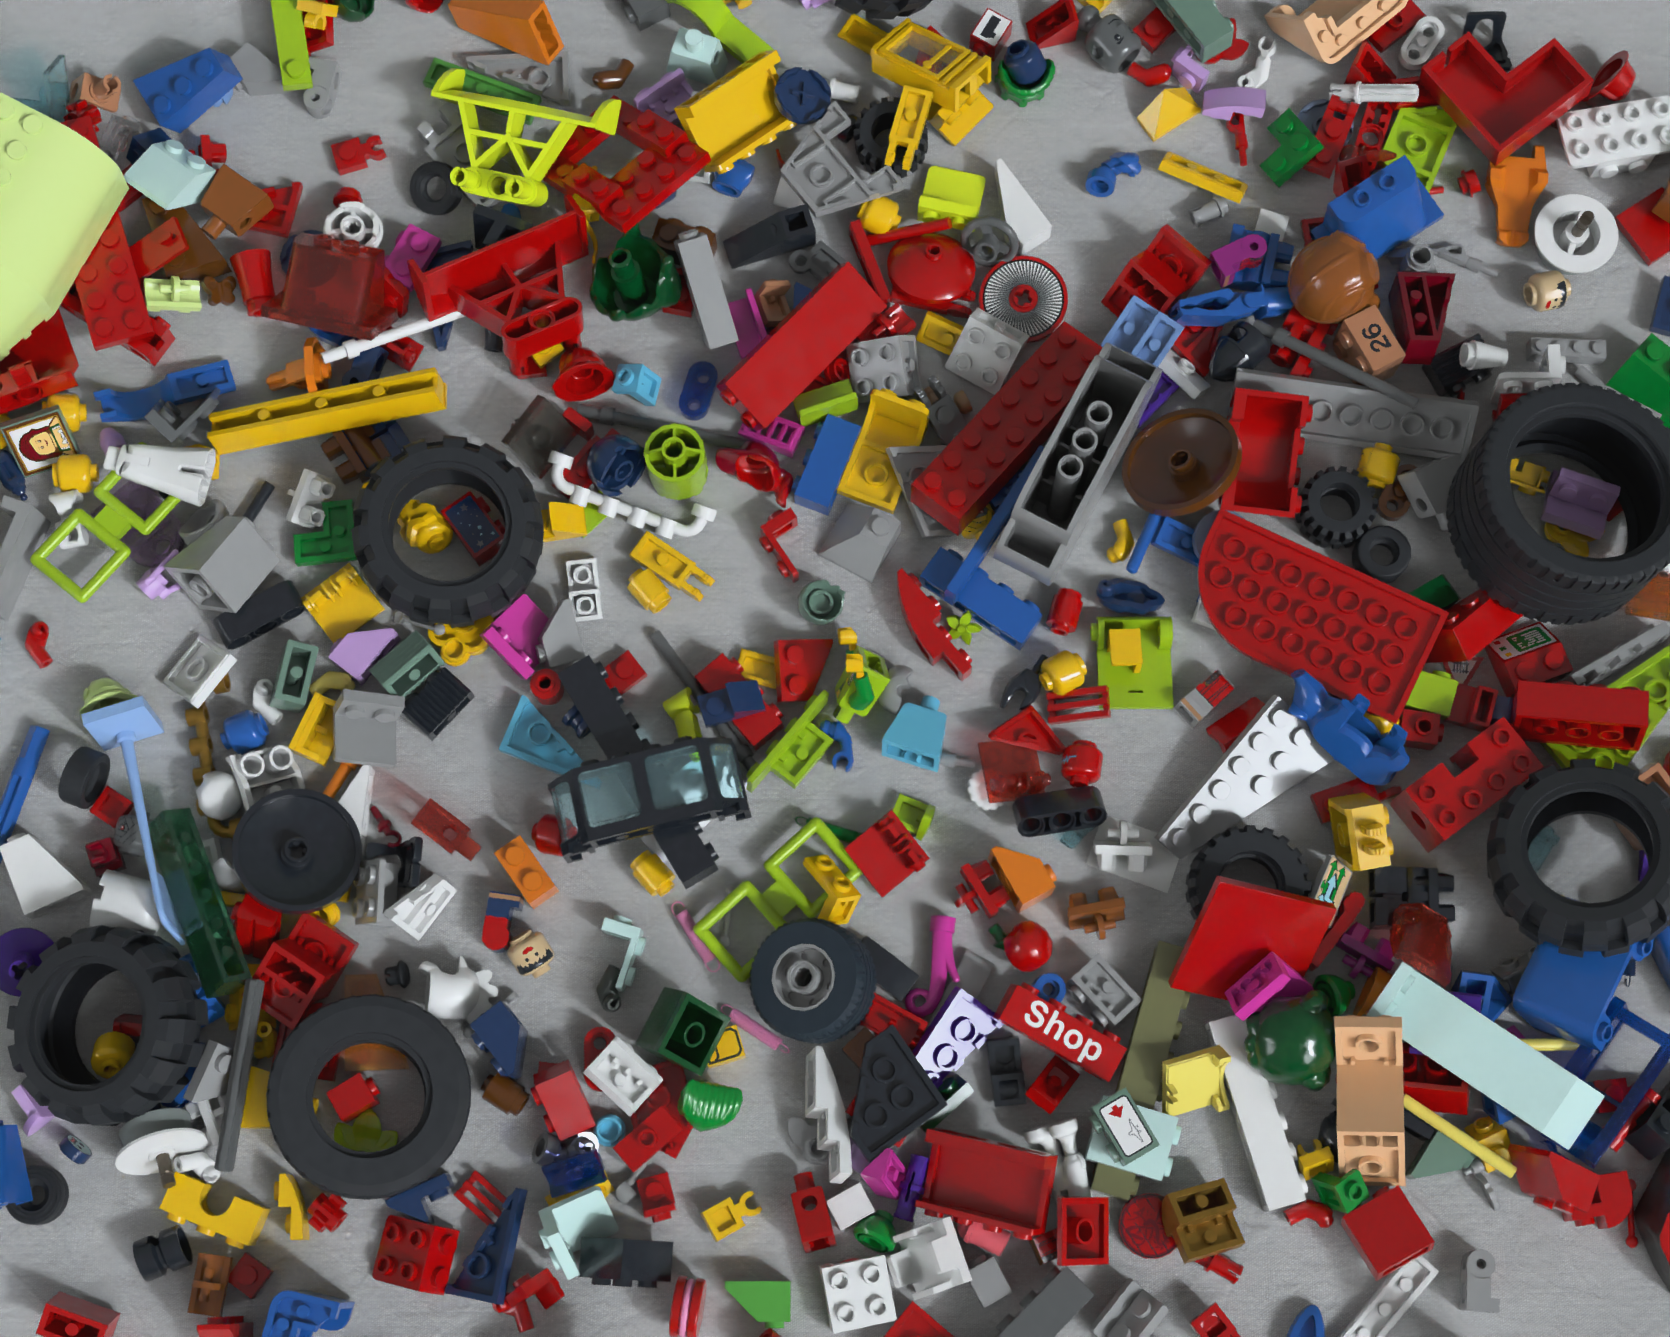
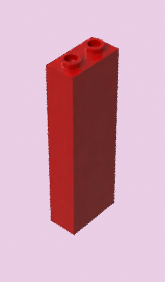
M849 261L837 265L716 385L721 391L719 394L721 399L730 407L734 406L739 411L741 421L748 428H754L755 430L765 429L887 305Z

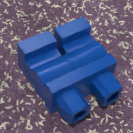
M1234 223L1229 243L1247 235L1257 234L1266 240L1267 251L1262 263L1258 267L1244 268L1236 272L1233 282L1223 288L1253 292L1261 284H1263L1264 288L1286 287L1289 271L1274 269V263L1290 264L1294 245L1280 242V234L1271 233L1270 235L1263 231L1246 230L1244 225Z

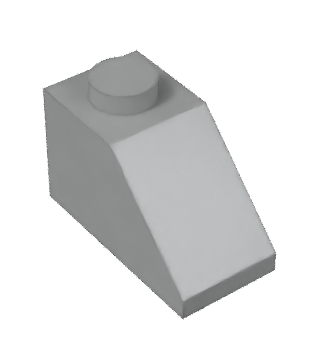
M246 41L231 56L232 62L243 78L233 87L237 91L243 89L250 96L292 93L294 91H283L280 68L249 42Z
M570 598L558 602L538 637L539 645H535L539 663H544L545 668L574 662L585 657Z

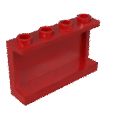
M927 1128L925 1142L932 1143L923 1198L915 1200V1207L925 1209L924 1214L932 1217L943 1218L944 1214L954 1216L953 1222L972 1225L973 1221L982 1223L983 1229L991 1232L1002 1233V1229L1013 1231L1012 1236L1018 1239L1032 1240L1033 1236L1045 1234L1058 1155L943 1128Z

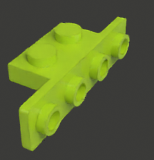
M823 690L819 696L814 694L810 697L803 708L806 711L799 719L794 717L784 730L786 735L780 742L777 739L774 740L766 750L765 754L767 757L761 764L756 762L746 774V778H748L746 789L752 793L770 771L795 789L832 746L834 740L811 723L828 703L829 693L826 690Z

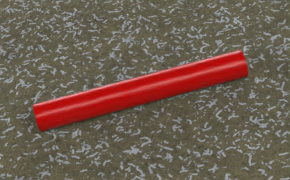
M950 217L891 229L883 234L873 233L866 236L870 246L951 229L952 222Z

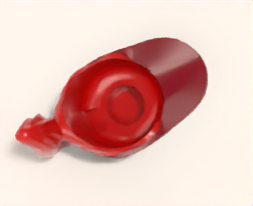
M749 440L743 443L739 449L719 448L716 451L715 460L720 470L736 476L741 482L749 483L758 491H774L777 504L782 508H786V499L792 489L793 477L791 473L780 467L778 458L772 449L763 443Z

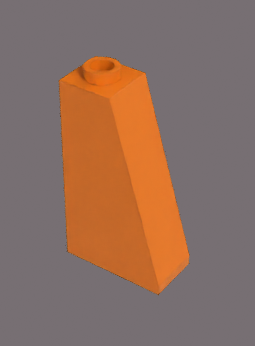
M451 0L448 4L458 28L541 64L549 66L564 47L544 0Z

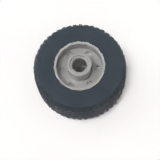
M809 917L784 923L783 926H779L776 931H772L771 935L765 938L766 941L761 943V947L757 950V955L753 958L754 962L751 965L752 970H750L751 977L749 978V983H751L750 995L753 998V1005L756 1006L755 1009L761 1019H764L763 1021L771 1029L791 1039L821 1044L841 1039L861 1024L860 1021L865 1019L866 1013L868 1014L869 1007L873 1004L872 1000L875 998L874 992H876L877 988L875 987V984H877V979H875L876 971L874 970L875 964L872 963L873 958L861 939L837 924L824 919Z

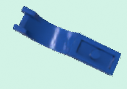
M227 359L167 374L159 383L146 389L119 392L109 388L93 392L95 401H101L104 411V413L100 414L102 422H130L146 420L144 416L161 398L165 402L170 401L177 406L205 399L216 387L221 390L219 395L236 391V385Z

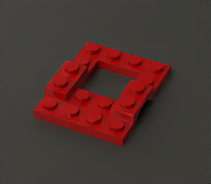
M613 95L610 99L621 100L616 133L644 151L609 179L587 164L582 163L578 166L577 163L611 135L590 127L578 125L542 180L564 195L570 193L573 196L576 193L588 201L604 221L625 234L711 161L709 152L689 141L686 131L649 109L642 112ZM595 111L591 113L589 116L593 117Z

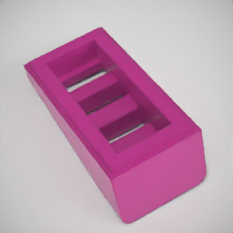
M779 416L770 423L771 425L765 436L760 434L762 429L753 432L742 423L738 435L763 443L770 449L789 458H793L805 434V426ZM776 427L780 428L781 430L777 438H771ZM786 432L791 433L787 443L782 442Z

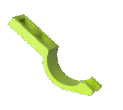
M665 0L668 3L681 5L693 13L707 27L711 36L720 40L723 49L742 64L759 52L774 50L734 17L723 0Z

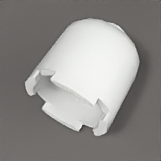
M107 869L99 882V885L105 886L101 899L94 898L90 926H120L143 930L145 934L155 935L162 923L158 916L151 881Z

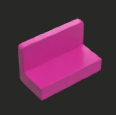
M751 288L745 289L746 298L728 303L739 339L735 343L741 360L767 336Z

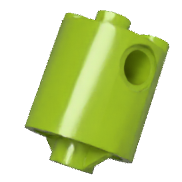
M675 423L661 426L652 432L645 444L644 457L650 482L657 494L674 500H683L700 494L707 482L709 470L703 440L698 433L686 425Z

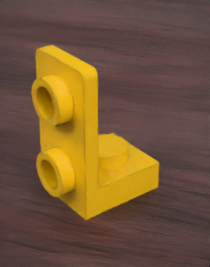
M828 855L805 857L802 864L828 894L817 919H824L837 925L847 924L861 894Z

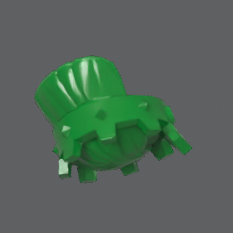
M1000 59L998 73L995 75V83L999 84L1002 91L1000 97L1005 101L1009 98L1018 102L1019 107H1026L1028 102L1036 99L1040 101L1044 97L1045 89L1051 85L1050 82L1054 78L1056 69L1054 62L1051 59H1045L1047 62L1046 70L1038 82L1034 84H1018L1013 81L1003 62L1004 59Z

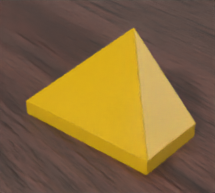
M1185 87L1164 89L1137 117V121L1154 142L1200 113L1201 108Z

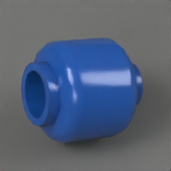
M244 710L224 720V732L220 733V738L227 750L233 749L237 754L243 755L265 745L266 736L269 735V728L259 712L255 714L252 710Z

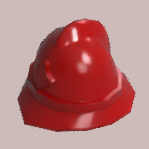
M575 347L567 350L561 356L559 361L560 374L552 384V388L558 398L567 402L584 401L607 392L613 386L615 375L610 368L605 366L603 359L588 347Z

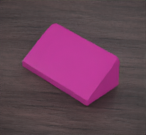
M886 1148L863 1169L860 1175L876 1195L898 1200L902 1188H899L901 1181L904 1182L907 1169L894 1151Z

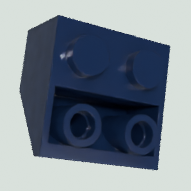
M500 1000L470 1024L475 1031L470 1036L481 1050H484L486 1053L489 1051L492 1053L494 1058L490 1062L501 1076H510L518 1080L522 1077L528 1031L509 1006Z

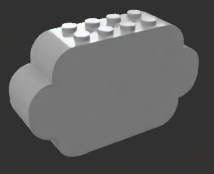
M1108 342L1104 345L1099 355H1096L1090 363L1028 477L996 546L994 559L1047 586L1051 585L1058 571L1061 570L1131 441L1143 412L1159 382L1163 369Z

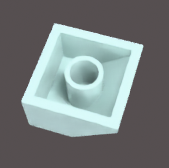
M167 140L152 144L124 174V178L128 184L162 208L171 210L200 203L214 179L216 170L206 164L202 157L186 150L180 142Z

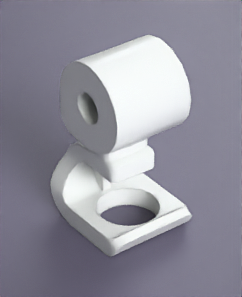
M77 489L49 494V501L56 507L58 515L61 516V521L55 523L56 529L75 510L73 504L83 502L84 495ZM79 523L59 544L61 549L88 545V529Z

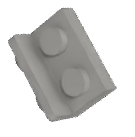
M1099 953L1067 982L1071 987L1069 993L1080 1004L1085 1002L1092 1010L1090 1013L1092 1018L1101 1027L1107 1026L1110 1030L1142 1001L1137 993Z
M1128 1278L1117 1290L1104 1310L1097 1316L1090 1326V1331L1097 1337H1150L1170 1310L1143 1290L1134 1280Z

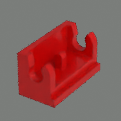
M874 993L873 1004L869 1007L868 1014L866 1013L865 1019L860 1021V1025L878 1034L893 1024L910 1050L913 1051L928 1026V1022Z

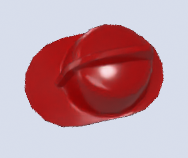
M1622 50L1617 52L1603 64L1593 79L1594 82L1589 95L1581 102L1588 101L1597 94L1612 101H1620L1627 97L1636 78L1635 70L1628 61V51Z

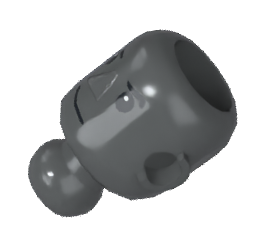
M1086 5L1077 13L1079 19L1078 30L1087 33L1085 38L1086 51L1107 72L1119 73L1136 59L1141 51V39L1119 16L1109 14L1101 18L1099 10L1093 5Z

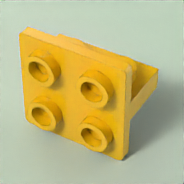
M977 75V89L973 95L965 92V86L959 90V110L956 113L933 101L931 102L926 120L952 146H956L994 107L978 90L985 82L979 75Z

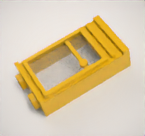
M906 18L902 23L894 27L890 33L879 42H876L871 48L872 72L902 87L907 85L932 91L933 102L955 113L959 110L960 89L965 86V92L973 95L977 89V75L985 81L984 83L989 84L991 82V57L987 55L981 57L977 53H973L971 50L911 22L909 18Z

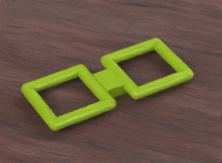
M112 470L94 489V495L106 506L95 518H92L83 509H75L31 555L30 562L78 602L85 603L130 556L131 549L120 539L133 526L143 535H149L181 499L168 495L146 520H143L109 492L122 478L116 474V471ZM79 523L115 551L111 558L82 588L46 560Z
M818 817L812 818L764 862V869L775 880L769 887L760 893L750 881H743L694 925V933L738 982H745L751 976L750 970H752L751 965L754 962V957L742 967L709 929L745 896L751 900L776 930L779 926L787 923L783 917L796 905L807 917L815 918L821 912L824 901L828 897L826 891L811 903L779 867L783 861L815 832L849 869L844 875L852 883L863 874L844 850L845 846Z

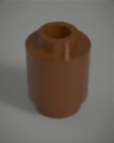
M499 1073L495 1076L489 1074L480 1088L484 1092L482 1099L507 1115L511 1113L514 1116H518L530 1098V1094L525 1092L524 1086L508 1076H501Z

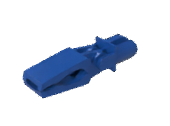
M1261 284L1253 292H1232L1231 289L1227 288L1179 300L1168 311V317L1182 326L1219 327L1250 316H1254L1255 321L1267 317L1282 316L1293 306L1288 287L1264 288L1263 284ZM1203 308H1212L1214 310H1206Z

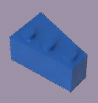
M207 48L134 79L133 82L160 126L182 133L243 78L228 55L212 48Z

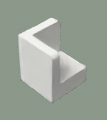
M860 1182L827 1200V1205L841 1231L875 1213Z

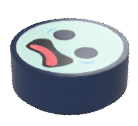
M67 1134L59 1143L62 1153L77 1164H85L92 1156L89 1147L73 1135Z

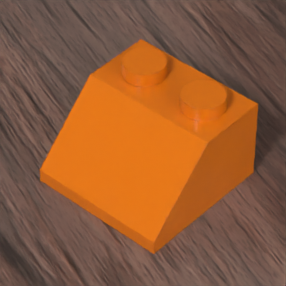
M998 846L990 850L988 861L1010 896V900L1018 913L1052 895L1056 887L1054 882L1057 878L1049 864L1043 865L1040 858Z

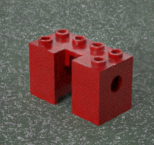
M1504 716L1449 758L1463 772L1454 778L1441 762L1403 790L1389 803L1427 853L1507 795L1513 786L1520 785L1529 778V774L1544 767Z

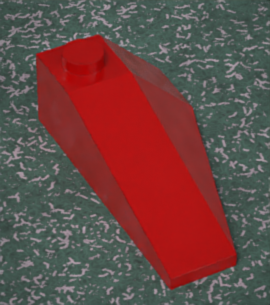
M1407 1042L1402 1043L1404 1094L1406 1093L1433 1112L1468 1115L1471 1085L1425 1054L1409 1053L1410 1044Z

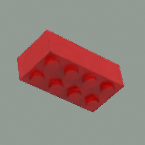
M1533 678L1524 681L1518 680L1512 704L1511 726L1523 741L1639 751L1648 728L1649 691H1643L1632 686L1619 689L1608 688L1603 684L1582 686L1575 685L1569 681L1545 683Z

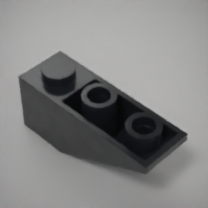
M804 204L775 213L724 240L723 245L731 269H735L815 245L816 230L808 206Z
M1670 1081L1659 1093L1661 1099L1658 1101V1104H1651L1636 1120L1637 1126L1625 1138L1648 1161L1670 1148Z

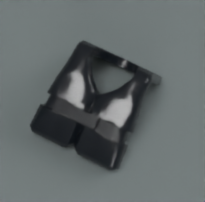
M1504 11L1469 12L1462 36L1468 31L1472 34L1480 20H1492V41L1483 48L1505 72H1509L1512 64L1510 58L1507 57L1508 52L1502 40L1507 17Z
M414 836L394 848L389 847L388 844L367 843L364 861L374 859L376 856L398 855L401 867L398 872L397 888H416L420 882L421 864L418 862L422 859L423 839Z

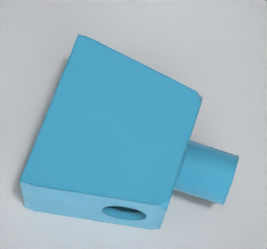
M926 695L922 698L920 706L909 702L905 703L883 736L881 755L938 772L947 719L946 714L938 711L940 701L933 696Z

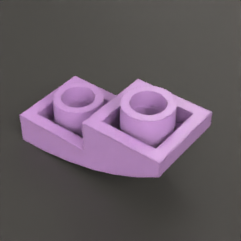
M1227 87L1205 91L1202 115L1230 121L1233 112L1246 116L1262 118L1266 105V90L1248 87Z

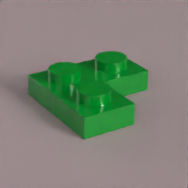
M1290 108L1267 127L1281 146L1259 165L1278 188L1324 148Z
M352 499L322 502V510L325 514L323 520L324 531L293 534L295 564L297 567L357 561L351 529L354 528L355 517Z

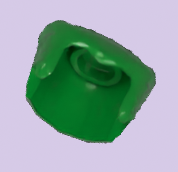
M690 1079L680 1093L677 1109L679 1114L683 1115L694 1129L699 1132L709 1131L722 1127L734 1120L743 1102L742 1091L739 1088L720 1085L707 1079L699 1081Z

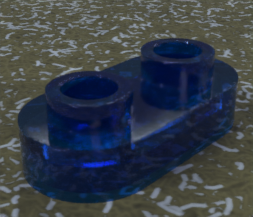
M699 361L693 364L688 371L679 398L680 412L688 420H700L709 411L716 385L718 384V373L713 364ZM701 376L709 378L705 383L699 382L698 379ZM692 403H698L700 405V407L697 410H691L689 408V406Z

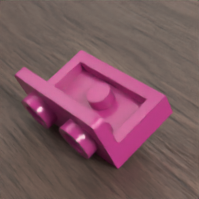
M410 223L405 231L403 230L399 233L393 251L390 255H386L383 258L381 264L383 263L391 271L392 275L412 292L414 286L407 260L413 258L424 273L441 247V239Z

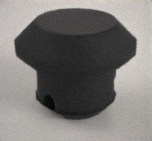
M402 960L398 962L397 966L385 969L384 974L390 976L385 978L386 984L389 986L400 984L401 987L406 988L410 983L409 967Z

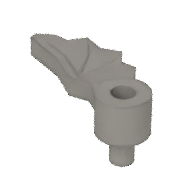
M1477 1157L1462 1172L1465 1176L1471 1173L1474 1174L1490 1204L1496 1211L1500 1208L1498 1199L1489 1182L1481 1173L1485 1170V1167Z

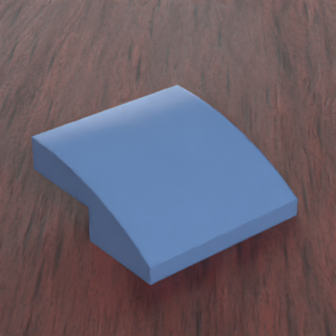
M1133 295L1100 346L1104 347L1108 342L1158 367L1185 327Z

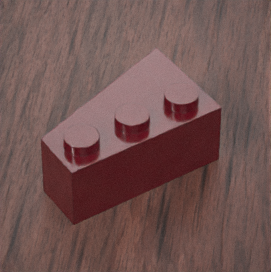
M1396 273L1388 298L1396 339L1406 354L1401 364L1431 365L1441 340L1456 273Z

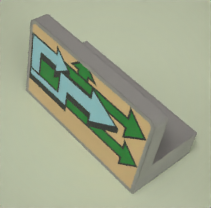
M1334 855L1326 856L1323 865L1320 866L1312 891L1308 896L1309 898L1335 905L1337 910L1328 928H1331L1353 874Z

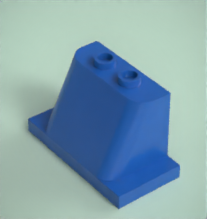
M1406 155L1329 202L1323 223L1312 229L1310 236L1313 240L1329 236L1336 230L1347 232L1362 240L1369 252L1373 253L1375 259L1378 260L1441 220L1444 213L1419 180L1415 168Z

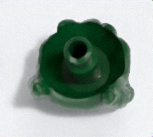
M638 222L627 233H623L622 237L617 241L615 249L608 257H599L594 263L589 296L596 310L602 315L608 316L611 321H638L652 316L661 308L676 305L681 297V278L674 265L673 256L668 255L653 239L642 235Z
M1318 989L1311 990L1306 995L1294 997L1278 996L1267 1003L1261 1012L1256 1011L1252 1013L1246 1020L1248 1035L1244 1041V1050L1247 1053L1249 1065L1259 1070L1262 1076L1272 1083L1293 1086L1302 1085L1314 1092L1322 1090L1330 1082V1075L1332 1073L1331 1063L1336 1054L1334 1018L1327 1009L1329 996Z

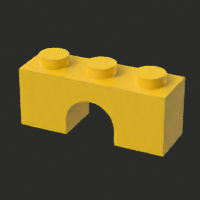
M175 1172L176 1185L167 1189L159 1209L168 1212L167 1219L183 1225L186 1220L197 1224L196 1231L214 1237L215 1233L227 1237L225 1243L239 1249H243L245 1245H256L271 1211L270 1208L246 1198L234 1196L228 1210L221 1215H215L211 1212L207 1203L208 1195L213 1185L186 1173Z

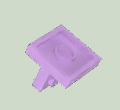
M1561 467L1559 471L1553 470L1549 478L1540 520L1600 540L1604 533L1607 515L1617 500L1621 487Z

